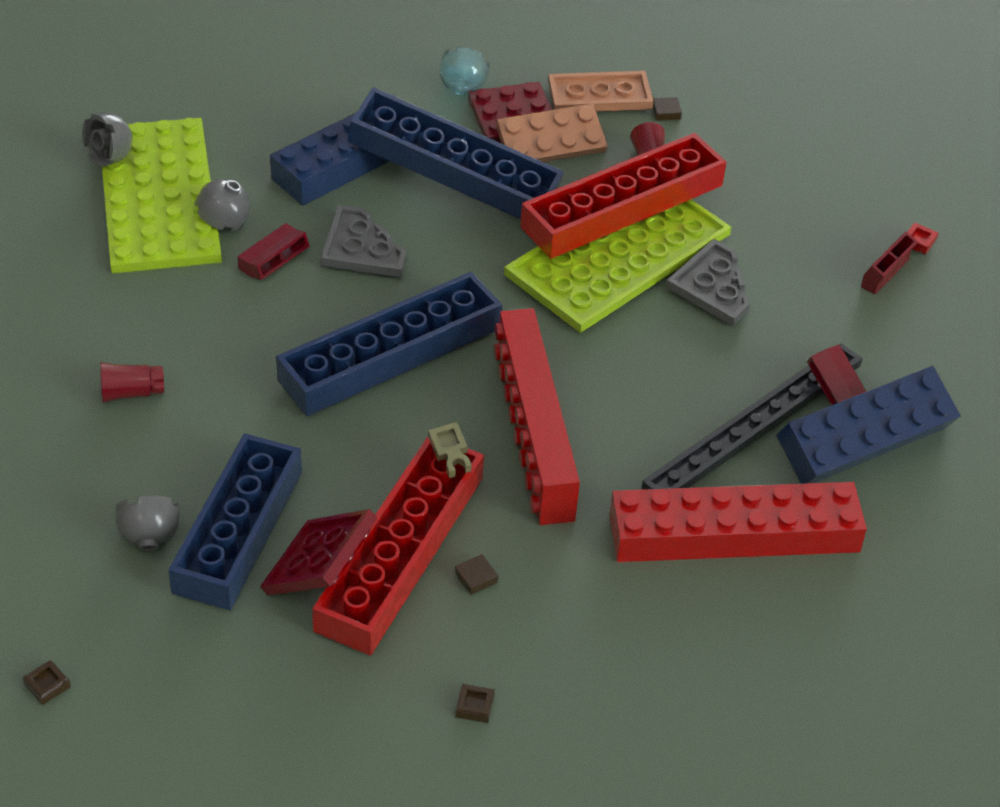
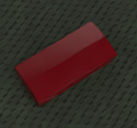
M287 223L283 224L238 255V269L250 277L263 280L310 246L306 232L295 229Z
M905 231L863 275L861 288L875 295L909 260L911 251L918 241Z
M839 344L812 355L807 360L808 366L831 406L867 392Z

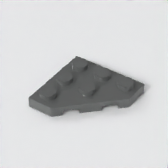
M338 205L321 255V266L401 278L407 260V251L401 245L397 246L391 240V235L380 224H375L371 219L370 213L365 208Z
M716 239L708 243L667 279V289L731 326H734L749 312L750 302L744 290L745 283L742 272L738 267L737 253L734 249Z

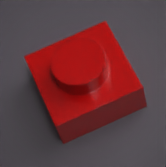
M916 222L907 231L918 241L913 250L924 255L927 254L936 242L939 233Z

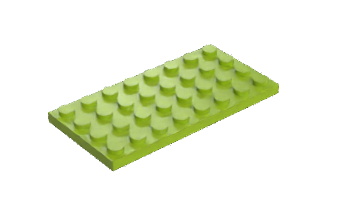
M202 117L127 124L132 132V144L128 155L117 163L102 166L112 274L222 263L218 229L201 219L197 213L199 208L197 205H194L201 189L211 181Z
M691 199L552 259L537 246L504 266V275L578 332L582 333L681 268L713 239L720 242L728 237L732 227Z

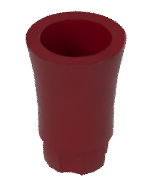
M645 122L637 125L631 131L630 140L636 155H641L665 145V130L660 124Z
M100 362L102 403L133 397H148L150 394H164L162 366L149 367L148 364L124 365Z

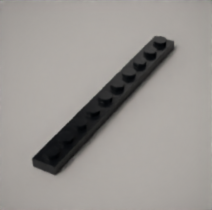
M840 343L839 345L853 369L859 368L863 358ZM807 366L642 480L641 489L689 488L821 395L823 390L810 367Z

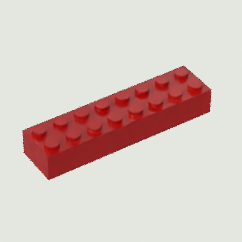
M692 133L523 202L520 228L552 259L723 186L727 161L696 133Z
M530 308L500 311V321L495 323V336L498 343L494 344V357L496 361L500 360L501 363L498 366L500 381H505L506 384L503 387L505 402H510L511 405L508 408L509 420L511 424L515 423L516 426L514 428L515 445H520L521 450H519L521 468L526 467V472L524 473L525 487L527 491L531 490L532 492L530 496L532 514L537 513L539 526L575 522L580 480L535 310Z
M426 438L375 514L377 519L371 526L369 535L360 542L354 551V557L345 564L339 573L337 582L324 590L312 608L313 632L371 656L482 481L484 454L467 448V453H464V455L471 462V472L465 473L464 467L456 464L454 465L455 477L449 478L446 471V459L438 461L429 438Z
M854 482L612 491L609 513L617 562L861 552L867 531Z

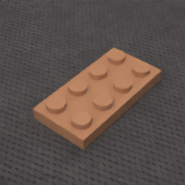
M646 71L548 74V85L554 110L592 103L596 111L653 109V98Z
M593 103L497 119L496 122L503 145L541 162L606 152L608 147Z

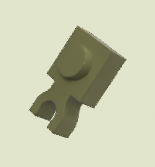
M457 422L428 430V438L438 461L444 459L447 461L446 471L449 478L455 477L454 465L456 464L462 465L465 473L471 472V462L464 455V453H467L468 446Z

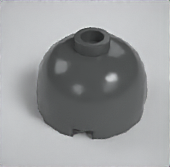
M109 112L91 114L90 118L85 119L82 127L84 147L89 146L92 153L88 155L90 160L98 166L112 165L123 160L128 155L132 144V132L125 120L119 115Z
M214 179L205 184L194 202V205H197L199 208L197 212L199 217L207 224L223 230L224 227H232L231 231L240 229L250 211L248 194L238 182L229 179Z
M138 496V503L128 504V499H125L116 505V524L119 533L127 542L139 546V549L142 551L158 549V545L170 540L177 530L179 504L173 505L171 498Z

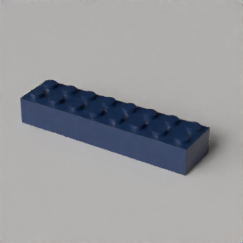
M372 87L350 123L347 142L521 219L522 203L558 189L564 171L375 87Z
M468 272L277 355V380L304 414L309 416L495 332V323L500 321L502 303L472 272Z

